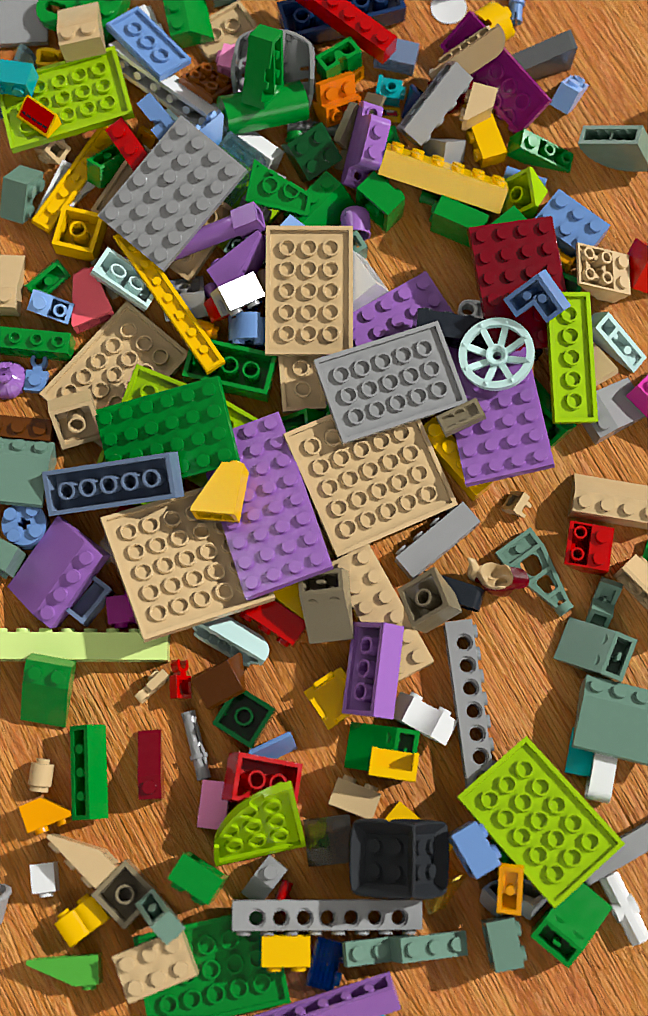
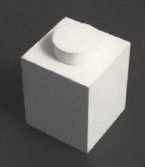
M58 861L30 865L32 894L39 893V898L53 896V891L60 890Z

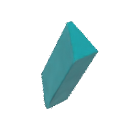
M572 727L565 773L590 777L594 753L572 747L574 727Z

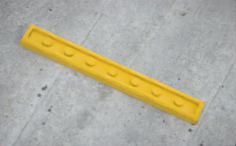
M120 234L114 235L115 242L206 374L208 375L224 365V358L165 273Z

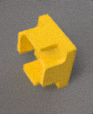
M342 667L334 672H329L303 692L328 730L351 716L350 714H342L346 673Z

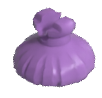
M14 361L0 362L1 399H13L23 393L26 371L19 363Z

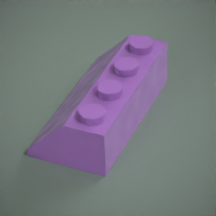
M353 622L354 639H351L342 714L394 719L404 627L385 622Z

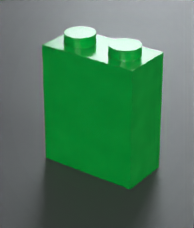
M442 195L439 202L435 201L430 212L432 214L429 222H431L430 231L470 248L467 229L469 227L487 225L489 215Z

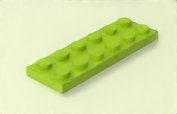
M562 292L571 306L547 322L552 423H597L598 410L590 292Z

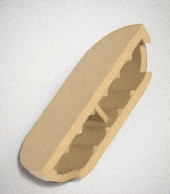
M497 23L493 28H490L489 25L482 28L438 59L440 64L429 71L431 78L434 79L447 61H456L471 75L496 58L505 46V34L500 24Z

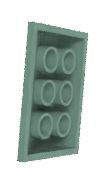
M0 437V504L35 508L43 507L46 496L42 472L55 469L57 457L54 442Z
M586 675L579 690L572 747L648 766V690Z

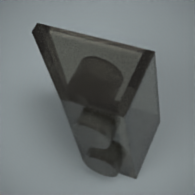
M349 814L303 820L308 867L349 863L351 836Z

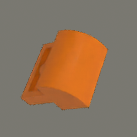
M351 71L315 83L317 99L312 100L314 110L320 122L327 128L341 123L349 102L359 105L361 101V96L356 93L355 73Z

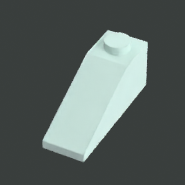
M609 312L593 313V342L628 371L634 373L647 357Z

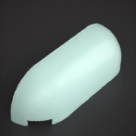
M229 616L192 627L195 631L193 635L229 658L240 652L243 657L244 666L249 667L251 664H259L261 666L269 655V646L260 634Z

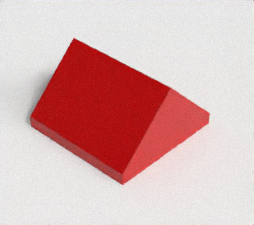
M635 238L627 253L629 255L630 287L648 293V243Z

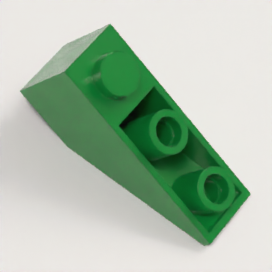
M523 129L510 137L506 156L522 164L570 173L574 153Z

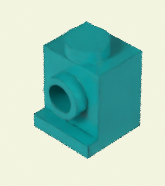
M379 74L376 94L386 97L383 105L399 107L400 99H405L406 87H403L402 80L385 78Z

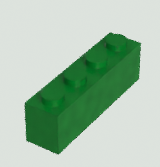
M87 724L70 726L72 821L108 818L106 725Z

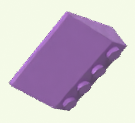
M57 515L7 587L36 618L50 629L60 627L69 615L66 612L67 608L72 609L93 581V576L99 573L111 555L60 515Z

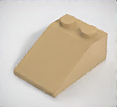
M98 2L58 10V43L66 62L107 53Z
M0 255V316H21L26 256Z

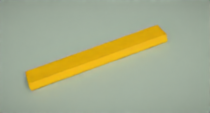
M108 126L98 128L32 218V224L48 234L52 232L58 223L63 205L70 206L87 183V158L93 157L98 151L113 145V141L105 131Z

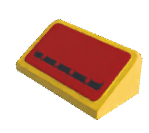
M29 95L24 98L17 114L18 119L47 139L62 124L56 113Z

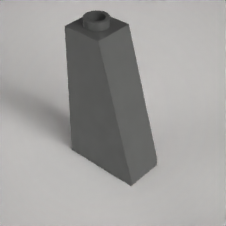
M568 30L512 54V56L533 80L571 70L578 47L572 31Z

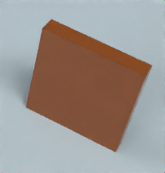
M205 62L194 67L179 78L181 85L209 104L215 103L218 96L227 95L233 91L232 81L229 77L213 69L212 65Z

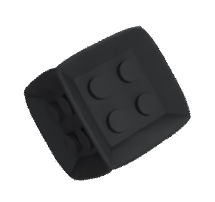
M369 818L356 820L353 823L350 836L349 877L352 893L359 896L382 899L413 898L422 900L443 896L446 893L449 880V835L446 823L423 819H393L387 821L386 819Z

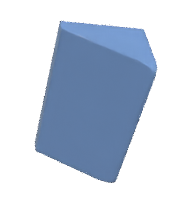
M287 732L249 750V754L277 759L296 750L297 745L291 732Z

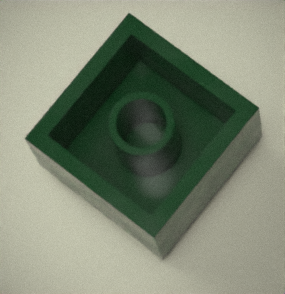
M322 122L311 125L281 145L302 182L312 180L343 159Z
M246 690L226 701L212 724L248 748L253 749L276 713V709Z

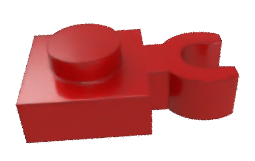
M171 660L173 676H169L170 699H192L191 676H187L186 673L189 667L188 660Z

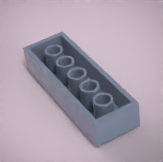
M178 452L42 472L49 516L184 497Z

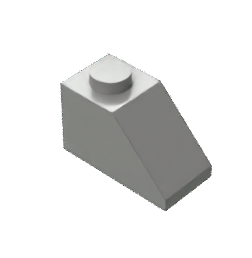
M268 855L241 893L249 900H265L288 869L274 857Z

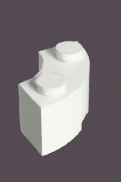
M400 691L395 702L394 720L410 729L420 731L423 736L446 746L458 722L450 717L451 712L443 707L436 709L422 702L423 697L414 692L406 694Z

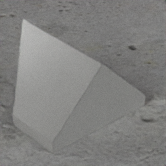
M430 138L423 145L424 155L429 157L437 155L445 158L444 162L452 164L455 161L462 164L464 162L466 140Z

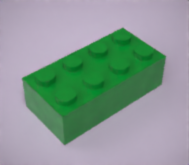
M210 339L224 358L225 364L207 375L189 349L182 373L184 383L190 384L220 376L224 393L268 402L278 365L277 356H265V351Z

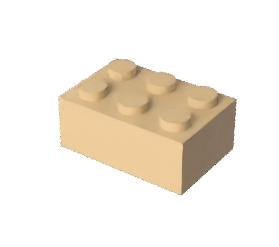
M184 930L168 945L159 937H156L112 956L128 1004L199 974Z

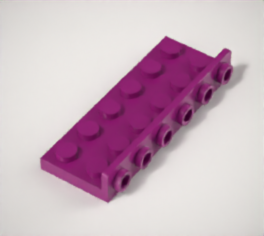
M469 11L442 42L440 47L444 51L443 55L486 27L473 11ZM505 47L496 58L470 75L475 83L498 88L493 108L496 110V116L507 122L509 125L508 129L513 134L527 129L552 102L549 96Z

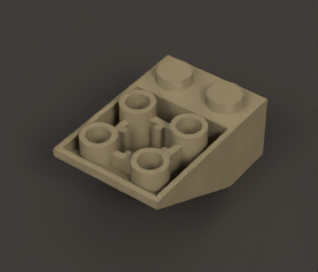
M342 567L334 568L333 570L298 582L299 597L309 644L354 639L349 571Z

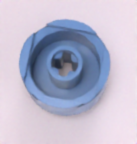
M241 312L234 318L229 315L228 342L244 347L255 346V349L265 350V317H260V312Z
M15 505L10 506L4 511L1 522L4 536L13 545L23 550H34L51 525L48 516L41 508ZM29 523V525H27V529L24 530L23 527L25 526V524Z

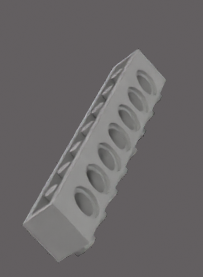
M472 619L449 621L443 624L455 716L458 721L457 730L465 788L469 787L479 774L485 773L496 763V760L492 761L491 751H494L493 738L488 736L487 728H491L489 714L485 715L484 706L488 705L487 694L482 692L481 683H484L483 669H479L478 660H481L480 647L475 645L478 631L476 624H472ZM458 639H465L468 642V648L465 650L460 649L457 646ZM461 661H468L471 664L472 669L470 672L461 670ZM471 683L475 688L474 694H466L463 690V685ZM468 706H475L477 708V717L471 718L467 715L466 709ZM472 728H476L481 732L479 741L471 739L470 730ZM475 751H480L484 754V762L482 764L474 762L473 754Z
M232 900L231 930L236 931V935L239 936L251 935V931H260V935H275V931H284V935H298V931H308V935H322V930H331L332 935H345L346 930H355L357 935H368L369 930H378V934L383 935L393 934L392 930H402V934H416V930H422V900ZM326 910L331 911L333 915L332 921L328 924L321 922V914ZM353 910L356 913V919L353 923L348 924L344 920L345 913ZM372 910H377L379 913V920L376 923L368 921V914ZM396 910L402 912V920L399 923H393L391 919L392 913ZM253 911L262 913V920L258 924H252L249 921V916ZM277 911L285 912L286 919L282 924H276L273 921V915ZM300 911H307L309 913V920L305 924H300L297 921V915Z

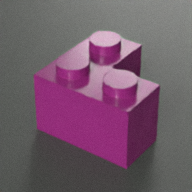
M126 591L125 595L106 597L108 624L111 627L126 629L130 624H137Z

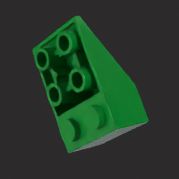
M351 722L344 768L369 771L372 746L387 750L417 753L420 731Z
M582 883L555 909L550 905L532 927L530 937L569 969L613 907L586 884Z

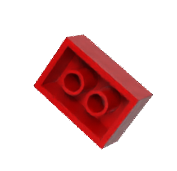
M241 752L229 753L221 800L241 803L252 795L277 783L291 781L297 804L303 764Z

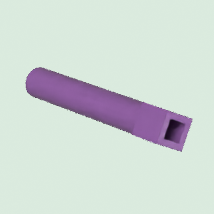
M254 201L230 210V216L202 226L174 261L234 237L240 236L244 239L256 230L259 232L266 230L263 212Z

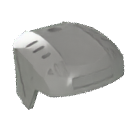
M279 29L283 30L284 83L308 78L309 81L302 82L306 90L310 109L314 96L315 82L314 47L305 37L298 33ZM251 31L240 35L235 44L231 62L233 93L243 91L244 77H242V74H245L246 67L243 65V62H246L248 37ZM309 67V70L301 71L300 68Z

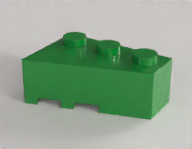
M259 24L250 32L248 37L241 102L265 109L284 87L283 30Z

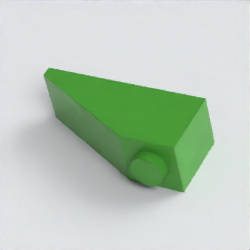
M102 952L39 957L26 960V966L72 986H82V990L96 989V985L103 982Z

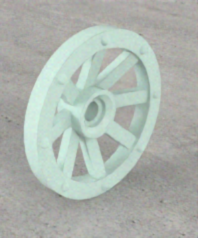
M489 318L475 324L464 335L459 347V363L466 378L475 386L489 391L506 390L519 384L529 374L535 359L534 344L529 332L521 324L508 318ZM502 328L498 344L493 343L487 331L488 329ZM512 330L520 338L505 348L508 331ZM480 333L488 346L487 350L471 344ZM523 344L526 345V357L508 356ZM469 351L486 359L468 365L467 353ZM496 356H501L498 360L494 359ZM506 364H519L522 367L517 373L512 375ZM490 365L484 379L473 372ZM500 368L506 379L492 381L496 370Z

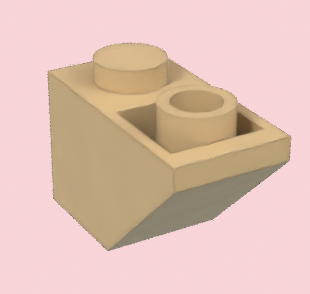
M473 82L472 89L467 90L464 100L467 103V107L462 108L459 120L463 121L462 130H467L491 117L498 88Z

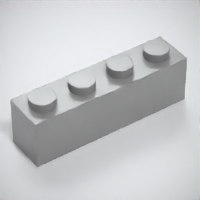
M447 61L396 129L412 144L424 145L431 138L432 131L442 124L446 113L456 106V100L459 96L469 89V83L473 78L456 61Z
M464 502L446 511L447 515L442 519L440 517L436 518L429 525L431 528L426 533L423 531L419 532L412 539L414 542L409 547L404 545L396 552L397 557H395L394 562L411 581L478 527L481 521Z

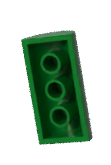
M300 80L284 83V87L265 109L242 103L243 91L217 97V107L224 115L223 122L229 136L309 120L308 98Z

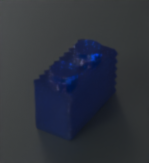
M317 935L305 985L325 991L334 990V987L340 986L342 973L338 972L340 962L344 963L342 941Z

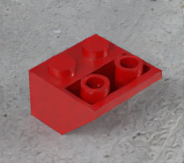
M570 520L564 565L583 573L604 576L609 572L615 528Z

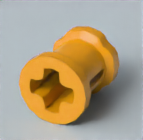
M558 248L562 270L569 273L576 262V257H570Z

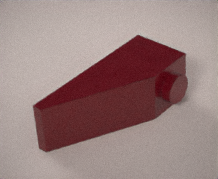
M161 729L138 731V800L165 799Z

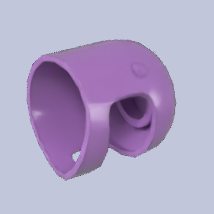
M361 206L345 208L340 216L341 226H353V230H360V236L364 241L369 239L371 236V222L368 210Z

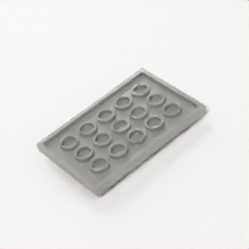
M180 115L97 216L165 272L248 171Z
M438 321L313 360L315 371L342 445L446 412L468 402Z

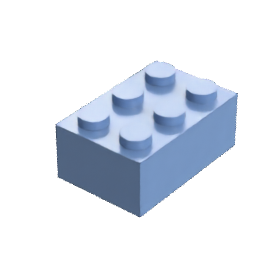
M560 189L557 190L535 217L552 216L558 248L570 257H576L577 242L597 247L610 227L607 222Z
M468 821L448 833L449 843L453 846V850L469 877L478 879L501 865L499 861L501 854L494 844H489L486 837L489 834L482 823Z

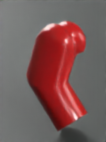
M283 879L275 899H291L289 894L294 883Z

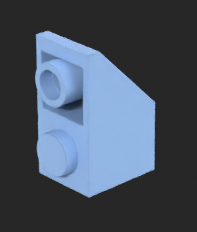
M571 75L560 83L549 105L565 114H569L589 85L584 83L585 80L582 77Z
M219 109L218 111H211L205 117L206 121L200 126L196 124L195 127L221 147L224 115Z
M33 289L27 310L68 324L75 304Z

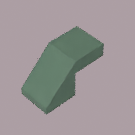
M601 577L594 592L585 622L608 628L614 614V606L623 589L622 583Z

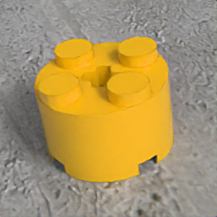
M491 1L474 12L485 26L489 25L490 28H493L497 23L500 24L505 34V42L515 35L510 19L511 11L507 6L502 7L499 3Z

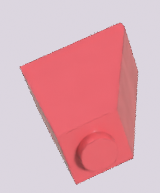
M93 266L82 268L73 275L72 303L75 305L72 311L71 324L76 334L103 324L114 315L101 283L89 275L94 268Z

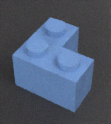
M546 269L536 274L503 299L515 317L535 306L546 323L571 306Z

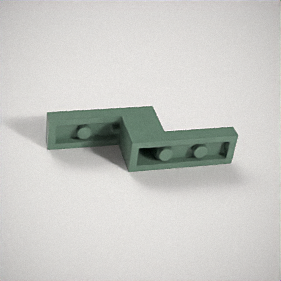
M466 930L425 935L402 934L342 942L344 967L385 962L403 964L468 955Z

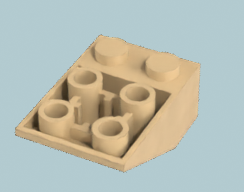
M579 242L576 243L577 284L590 292L597 300L611 303L618 302L631 295L629 255Z
M48 834L46 836L50 841L48 843L50 848L57 854L61 852L66 857L64 862L73 871L77 869L83 875L81 880L89 888L92 886L98 888L121 865L105 848L60 834Z

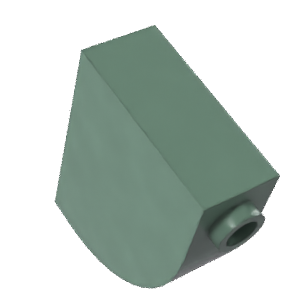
M583 125L578 145L590 159L616 170L648 172V134L643 125Z

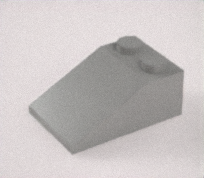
M629 378L596 391L598 422L582 423L595 445L646 417L626 397L634 388Z

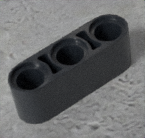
M442 575L455 592L461 608L473 612L480 611L485 589Z

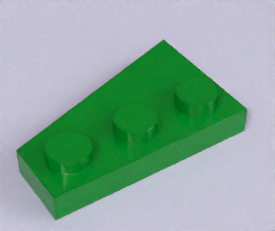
M254 159L245 203L254 201L257 206L308 217L312 194L293 182H289L278 175L277 172L268 169Z

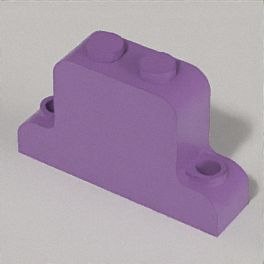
M360 101L341 177L343 186L357 189L367 178L369 172L377 171L381 166L391 126V120L382 117L383 107L366 101ZM355 172L359 173L357 180L354 178Z

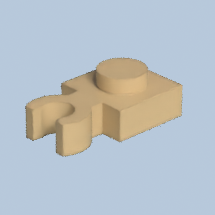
M162 669L160 672L156 670L148 677L149 682L135 695L140 703L143 704L169 680V675L165 670Z

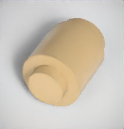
M36 758V762H31L28 785H30L29 791L48 793V789L52 785L54 764H50V759Z

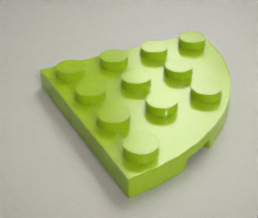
M291 781L277 783L252 795L237 805L225 817L214 838L213 854L215 866L306 846Z

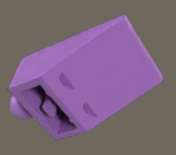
M256 230L225 256L211 263V267L207 269V272L214 282H210L204 287L205 296L208 299L211 297L210 293L221 285L251 272H254L255 276L257 275L266 257V236Z

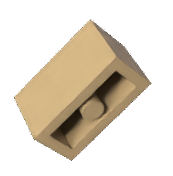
M346 775L343 776V779L338 777L328 804L365 819L373 818L381 794L377 792L378 788L365 783L364 787L355 784L356 779Z

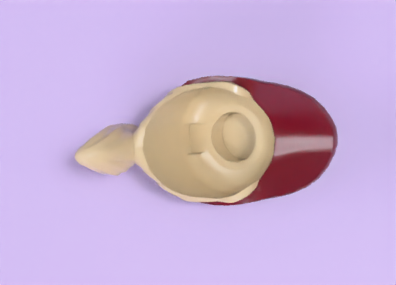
M467 559L469 563L467 570L469 579L480 583L485 591L493 596L507 597L513 590L522 589L529 585L528 574L521 568L509 567L506 564L500 565L493 562L479 566L476 559Z

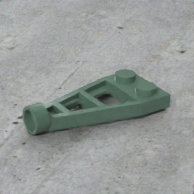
M531 527L495 552L494 555L502 565L506 564L509 567L521 568L520 563L530 555H536L541 563L542 570L536 576L528 574L529 585L527 588L549 604L559 617L574 607L568 599L544 544ZM545 575H548L555 585V589L551 593H545L537 585V581ZM563 600L564 603L558 606V601Z

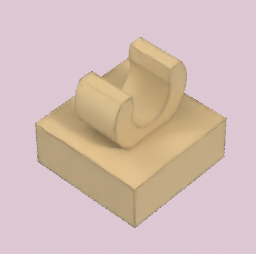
M511 491L501 509L507 514L525 518L526 515L522 510L524 507L531 508L532 505L528 502L530 496L525 492Z

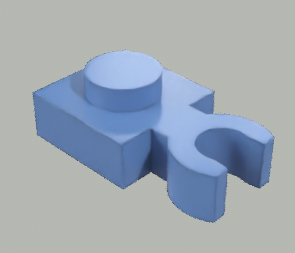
M32 355L30 363L33 366V370L26 369L23 390L26 393L39 394L48 385L49 373L44 371L48 366V359L46 357H43L41 364H36L37 358Z

